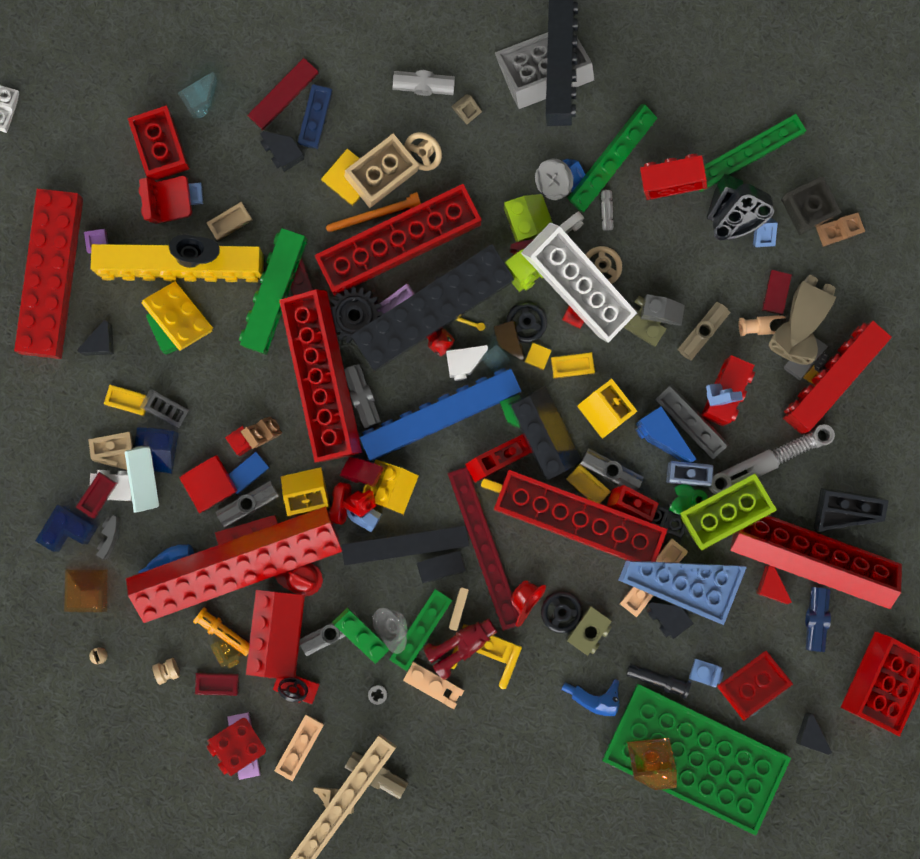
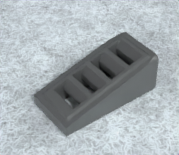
M154 390L148 391L140 406L143 410L180 428L189 411L187 408ZM156 397L157 399H156V401H155L153 407L151 408L150 405H151L152 401L154 400V398ZM161 402H165L160 412H158L157 409ZM171 405L172 408L169 414L165 416L168 407ZM179 409L180 412L178 413L175 421L172 420V417L175 414L176 410Z

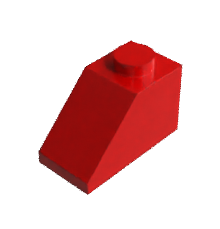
M622 485L612 489L607 507L644 521L652 522L659 503Z

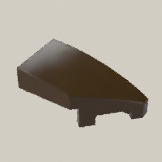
M510 321L494 326L499 347L525 361L523 346L519 341L516 323Z

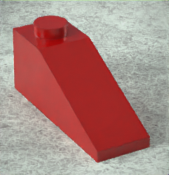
M522 434L475 457L465 465L474 482H477L532 452Z

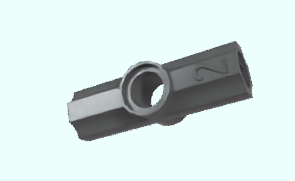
M353 365L344 369L346 381L350 388V396L355 409L357 408L364 428L381 423L374 404V397L369 384L365 381L360 365Z
M589 448L580 465L603 476L606 480H611L620 486L625 485L635 491L639 489L644 478L623 467L618 462L612 461ZM609 465H613L617 469V473L613 477L607 473Z
M269 481L216 511V514L225 528L246 515L254 513L257 509L278 498L279 495L272 482ZM245 499L252 500L253 506L249 510L243 508V501Z
M331 623L301 638L299 643L305 655L308 656L346 636ZM328 628L336 630L335 639L331 640L326 637L325 632Z

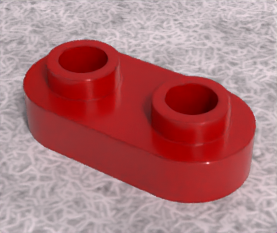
M340 482L333 489L334 499L329 515L335 524L342 525L347 518V509L344 508L343 501L351 496V485L348 483Z

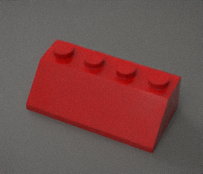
M256 590L246 675L279 679L295 678L305 595Z

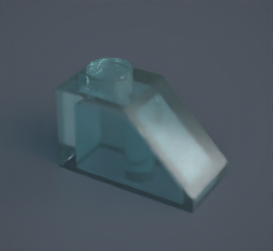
M213 72L178 92L193 119L205 116L212 107L218 83Z

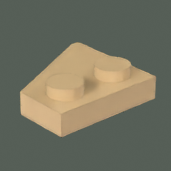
M125 432L89 439L91 460L127 470L125 451L133 449L132 434Z

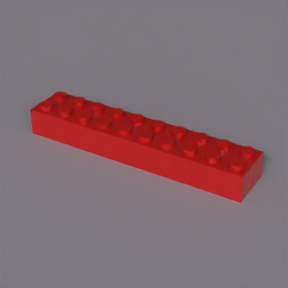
M325 506L126 578L128 597L143 623L340 553L342 548L336 529Z

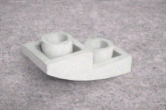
M0 85V131L7 133L17 105L19 91Z

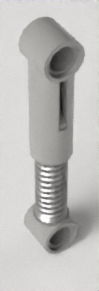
M819 425L809 431L808 434L793 440V442L790 441V443L783 445V447L780 446V448L773 451L768 449L713 475L712 484L708 488L712 493L717 494L753 474L760 477L779 467L780 462H786V459L790 460V457L793 459V456L796 457L800 453L803 454V451L806 452V450L809 451L810 449L830 444L835 437L834 430L829 425ZM820 430L826 434L825 441L818 438ZM747 470L748 473L731 480V476ZM717 478L724 481V488L722 490L715 486Z

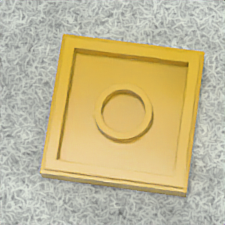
M346 149L322 177L321 181L353 206L360 196L346 180L344 174L345 170L360 158L349 149Z

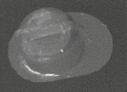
M386 608L378 609L373 616L375 631L391 652L395 654L401 653L405 649L407 640L406 618L398 611H390Z

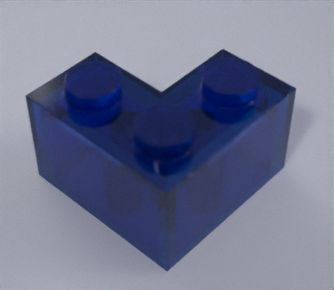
M57 505L35 541L53 552H59L68 537L81 544L88 545L98 526L65 506Z

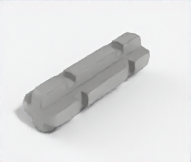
M603 190L601 192V200L603 201L601 203L602 229L609 231L614 227L612 220V191Z

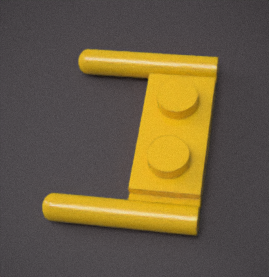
M493 635L490 637L491 640L487 641L476 652L506 663L499 683L501 689H506L522 647ZM458 646L454 648L453 653L458 651ZM457 663L451 669H455Z

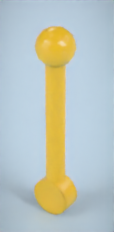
M460 317L456 319L462 323L477 327L479 331L485 329L484 323H475Z

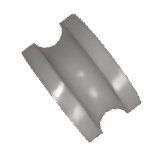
M375 685L369 690L368 698L373 704H382L387 698V691L383 686ZM377 689L382 690L381 694H384V696L376 701L373 699L375 696H372V691L376 692Z

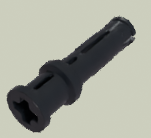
M631 663L626 674L627 677L663 688L666 693L672 692L681 695L683 699L687 698L691 687V681L689 680L685 682L676 679L674 675L665 676Z

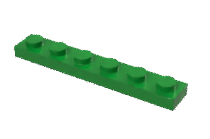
M641 104L568 196L567 199L580 212H585L657 120V117L646 105Z
M797 114L704 165L707 188L718 183L724 174L732 175L805 134L807 130Z

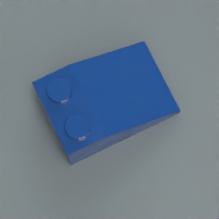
M659 407L636 423L637 428L635 430L641 439L645 438L647 442L682 462L691 463L696 460L662 407Z

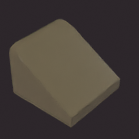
M468 94L451 106L466 124L482 113L475 100Z

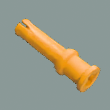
M204 607L193 623L200 624L208 630L207 633L217 635L244 654V656H247L249 643L223 625L221 618H215Z

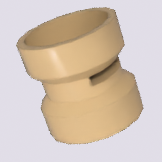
M174 658L166 660L163 664L158 663L152 666L155 679L159 685L166 683L168 679L174 680L180 677V672Z

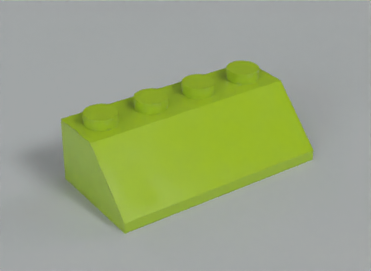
M753 474L681 512L680 515L691 537L700 550H703L777 511L757 475Z

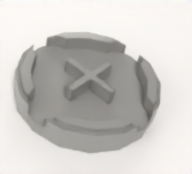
M552 158L540 164L535 173V182L538 190L541 193L543 192L546 198L558 200L566 197L571 192L573 175L566 163L560 159Z

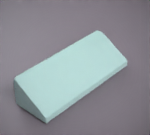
M138 446L125 451L134 512L159 507L150 447Z

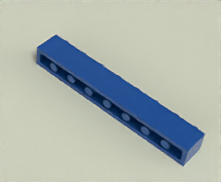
M500 369L494 373L495 376L492 378H480L475 381L476 385L470 388L468 385L457 389V393L452 396L448 393L439 397V402L432 405L430 402L425 403L415 413L408 411L400 415L401 419L395 422L391 419L382 423V428L377 430L371 428L362 432L363 436L360 437V440L369 460H376L497 405L500 401L521 394V389L512 370Z

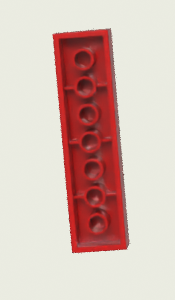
M461 184L314 256L333 295L336 296L337 293H343L344 289L349 290L481 226L482 220L464 184Z
M37 189L14 348V351L21 355L62 359L83 198L78 193Z
M315 289L279 300L314 461L326 462L362 453L327 291Z
M508 470L494 510L627 561L656 562L668 530Z
M767 515L733 533L730 551L879 606L891 609L901 593L902 564Z

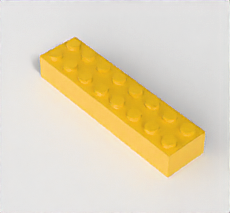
M92 244L91 270L97 276L102 277V280H114V277H122V280L133 281L135 277H143L145 281H155V278H163L164 281H176V278H184V281L194 282L197 278H205L207 282H216L217 279H225L226 282H237L238 279H246V282H258L264 271V254L259 247L219 246L220 254L215 260L206 264H199L193 268H187L177 262L176 258L169 251V245Z

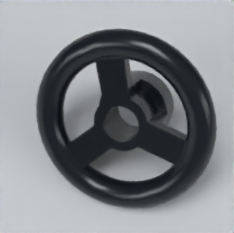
M529 302L514 306L508 313L506 323L513 321L514 315L522 309L523 314L520 316L519 324L516 326L517 332L531 328L538 331L530 337L518 334L519 341L531 343L540 339L547 328V317L544 311L538 305ZM529 309H532L538 313L541 319V325L535 323V316L532 313H529ZM529 319L531 324L525 325L523 320Z
M563 591L549 595L541 608V617L544 624L556 633L571 632L576 628L583 616L580 601L573 594ZM558 598L569 599L575 605L576 610L561 604ZM551 602L556 607L554 610L555 618L552 623L547 615L548 606ZM563 608L565 609L566 614L565 616L561 617L559 616L558 611ZM570 616H576L570 625L558 627L560 621H566Z

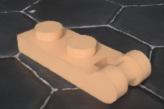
M415 662L412 663L403 680L452 709H455L458 697L464 693V690L447 680H443L440 676ZM446 689L452 691L449 698L443 695Z

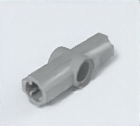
M419 70L416 73L394 71L393 90L412 91L417 95L429 96L432 93L454 94L455 76L435 75L426 70Z

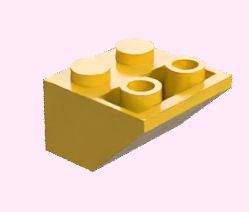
M610 379L577 406L602 439L638 412L613 379Z
M375 460L374 464L382 466L384 471L376 486L365 485L362 493L370 489L373 491L375 504L404 514L419 475Z
M322 467L281 476L283 499L288 517L306 514L325 506L327 509L330 508Z

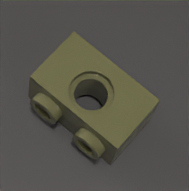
M589 606L566 641L587 656L589 653L594 654L600 645L598 641L601 636L606 637L611 630L610 623L612 621ZM588 626H593L596 630V634L592 638H587L585 635V629Z

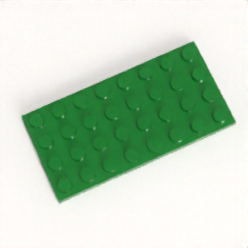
M638 683L602 758L603 762L753 835H757L791 760L790 757Z

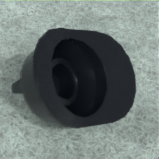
M183 234L177 235L169 242L170 253L181 266L187 268L212 262L220 254L218 243L208 238Z

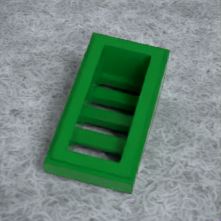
M146 314V318L161 351L167 355L178 350L151 314Z

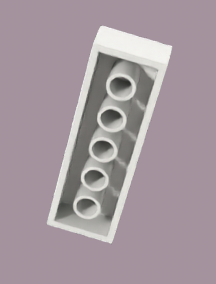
M549 223L521 252L590 329L604 341L609 343L637 314L560 226Z

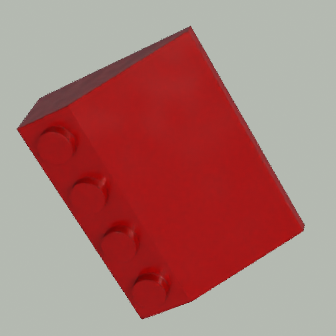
M875 631L840 708L900 737L920 693V652L890 636Z

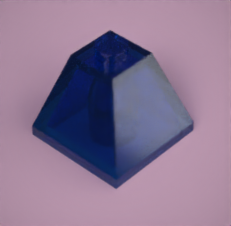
M137 427L134 448L138 446L150 447L154 471L172 474L178 433L171 430Z

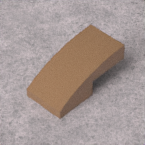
M859 213L851 214L816 227L823 247L865 232Z

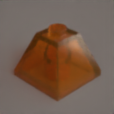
M65 570L64 612H107L108 570Z
M669 738L627 742L635 780L654 790L677 787V770Z

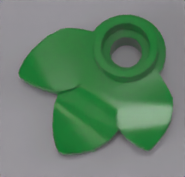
M680 484L674 488L678 497L671 503L669 510L680 515L681 512L697 505L696 498L698 496L701 497V502L708 499V496L702 490H694L690 485Z

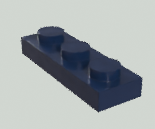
M312 84L298 145L315 149L319 148L333 92L332 89Z

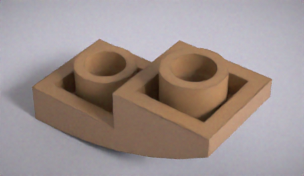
M271 417L261 419L258 423L248 426L241 431L252 449L282 434L278 423Z

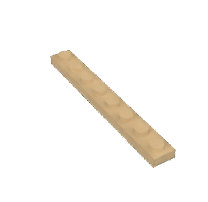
M381 734L378 735L290 859L317 858L397 746Z

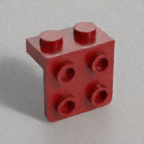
M180 176L159 182L148 178L139 179V194L142 199L141 213L144 220L159 224L192 215L187 177Z
M241 718L207 740L209 745L206 747L212 757L216 755L220 763L217 765L224 775L226 773L229 776L234 775L266 753L265 747L246 718Z

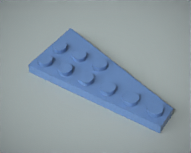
M626 560L619 581L724 625L747 567L741 565Z

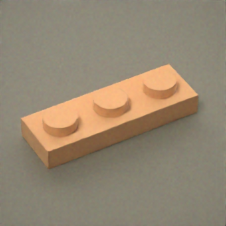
M306 714L274 771L293 781L324 724Z

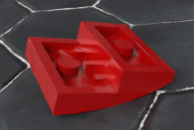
M218 455L179 477L199 514L237 492Z

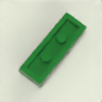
M348 607L332 622L375 664L390 650Z

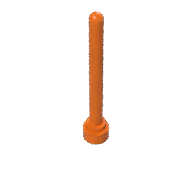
M418 193L410 194V197L406 198L407 200L328 224L326 230L333 232L406 208H414L421 204Z

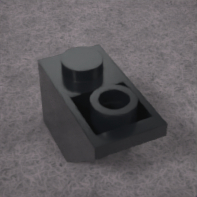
M265 131L260 133L263 139L260 143L266 152L271 151L274 156L271 160L277 169L281 167L285 172L304 160L302 152L292 137Z
M648 602L646 605L649 608L646 612L653 621L655 619L658 620L661 624L659 629L666 638L670 636V638L674 639L694 624L682 607Z

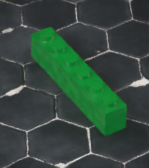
M281 228L280 233L276 234L274 250L269 253L267 258L266 272L263 271L260 278L261 287L259 291L255 292L253 297L255 304L253 309L249 310L246 322L248 323L246 329L241 331L239 337L240 345L244 348L265 355L268 354L282 314L279 300L287 298L308 241L304 235Z

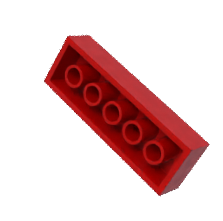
M874 321L868 324L864 322L861 326H858L851 333L853 338H850L847 342L845 341L838 348L840 353H837L834 357L832 356L824 364L826 369L816 373L811 379L813 384H810L807 388L804 387L797 395L799 400H796L794 403L791 402L784 410L786 414L783 419L800 434L811 431L892 338Z

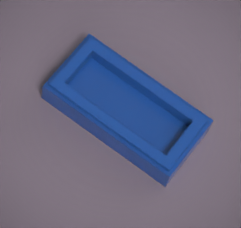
M257 452L228 474L237 489L236 494L241 493L269 469V466Z

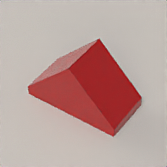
M766 565L756 594L783 604L792 603L775 567Z

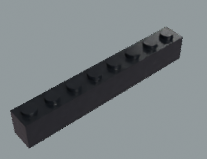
M549 0L546 81L547 126H572V117H576V104H572L573 99L577 97L576 87H573V82H577V69H573V65H577V52H574V48L578 46L577 35H574V31H578V18H574V14H578V2H575V0Z

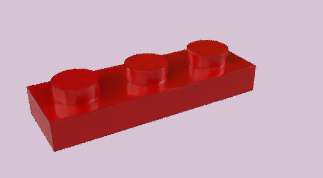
M273 515L215 532L218 545L278 524L277 517Z

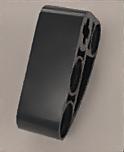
M751 184L740 185L713 219L715 238L721 241L735 239L761 227L774 213L772 197Z

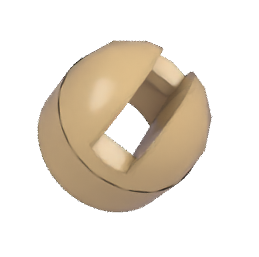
M101 647L94 648L89 655L91 662L97 665L104 663L107 660L106 650ZM95 651H97L98 657L100 659V661L98 662L94 653Z

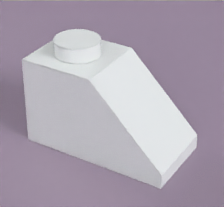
M488 346L446 351L450 378H454L455 381L467 379L466 376L471 375L488 352Z

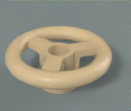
M423 132L411 134L407 138L404 147L410 154L411 151L417 153L424 163L417 162L419 170H433L440 164L442 151L435 138ZM415 139H424L418 146L411 144ZM436 152L435 160L431 163L429 157Z
M605 246L589 250L585 254L588 259L594 254L599 253V257L594 265L601 273H608L612 276L607 279L611 284L616 282L622 272V261L617 252ZM605 253L614 258L616 270L611 268V260L605 256ZM599 263H604L606 268H600Z

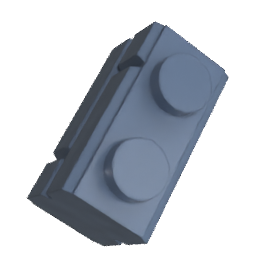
M670 461L668 462L666 483L709 487L712 484L713 465Z

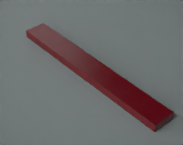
M467 467L447 473L502 630L515 627L519 613L512 605V592Z

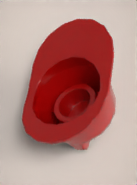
M311 563L275 576L281 586L296 594L305 596L318 592L323 582L321 571Z
M525 580L514 590L511 600L512 605L519 613L516 622L517 627L523 624L534 605L543 596L546 590L545 585L538 587Z

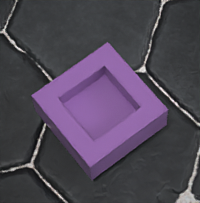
M105 229L84 232L87 253H91L92 244L108 245Z

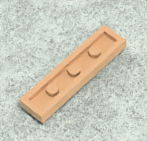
M670 539L658 554L656 562L680 563L688 551L676 541ZM632 587L620 605L637 617L654 595Z

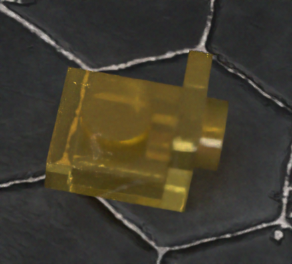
M217 641L210 645L221 667L228 666L230 669L239 664L240 661L238 659L243 657L239 653L229 658L228 655L231 653L225 642L222 644L221 641Z

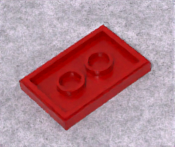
M765 651L720 683L717 688L743 721H745L791 687L793 683L770 654Z

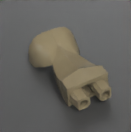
M808 275L797 287L793 296L789 322L780 326L769 342V347L773 352L802 365H808L815 361L818 346L813 332L824 320L836 299L834 296L836 288L830 284H825L822 290L816 288L818 279L812 275Z

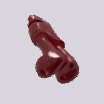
M488 618L483 622L478 621L476 624L462 628L456 632V635L442 644L435 646L429 643L423 646L428 660L433 663L445 653L458 646V651L433 665L436 673L443 680H446L451 675L450 669L462 659L466 661L467 658H470L487 641L491 640L490 637L496 634L497 630Z

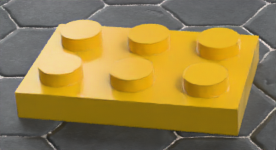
M176 281L142 301L143 306L179 351L211 333L213 327Z

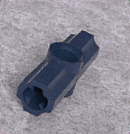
M811 587L810 605L806 612L805 620L807 627L806 650L825 652L826 635L831 622L829 611L830 589Z

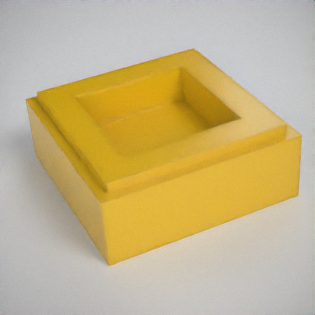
M532 343L525 363L544 370L552 350Z
M484 478L481 487L500 494L502 484Z

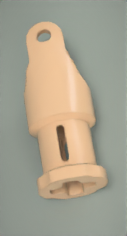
M777 315L762 316L749 320L740 318V336L757 333L758 335L774 334L776 331H771L770 329L771 321L786 317Z

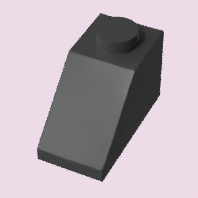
M647 294L643 299L640 319L681 326L685 305L666 297Z

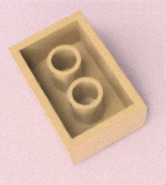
M393 133L347 168L344 177L368 207L371 208L418 171L419 164Z

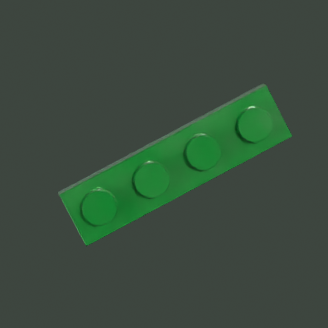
M435 589L389 660L407 671L453 600Z

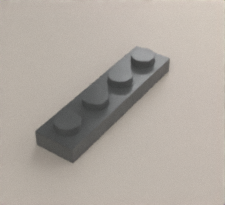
M672 384L655 399L712 459L729 445Z

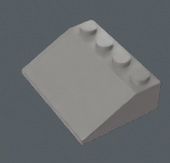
M548 32L495 52L511 95L519 109L546 99ZM578 38V46L574 48V52H577V65H573V69H577V82H573V87L594 81L592 62Z

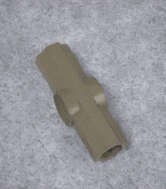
M716 302L677 349L680 354L692 361L731 313L728 308ZM702 326L706 327L709 331L708 336L701 335L699 328Z
M353 751L344 768L352 772L363 756ZM383 765L370 785L377 789L381 788L390 795L400 799L409 782L391 773L390 769Z

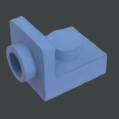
M770 218L765 224L754 230L753 245L755 247L775 246L778 223L773 218Z
M721 384L706 386L710 406L724 405L743 400L741 391L733 392L732 388L722 390Z
M694 659L689 679L716 687L723 678L722 667Z

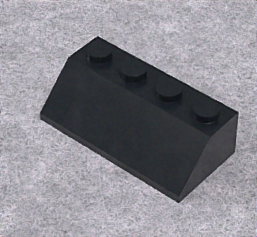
M546 386L508 404L546 480L567 471L581 461L578 451Z

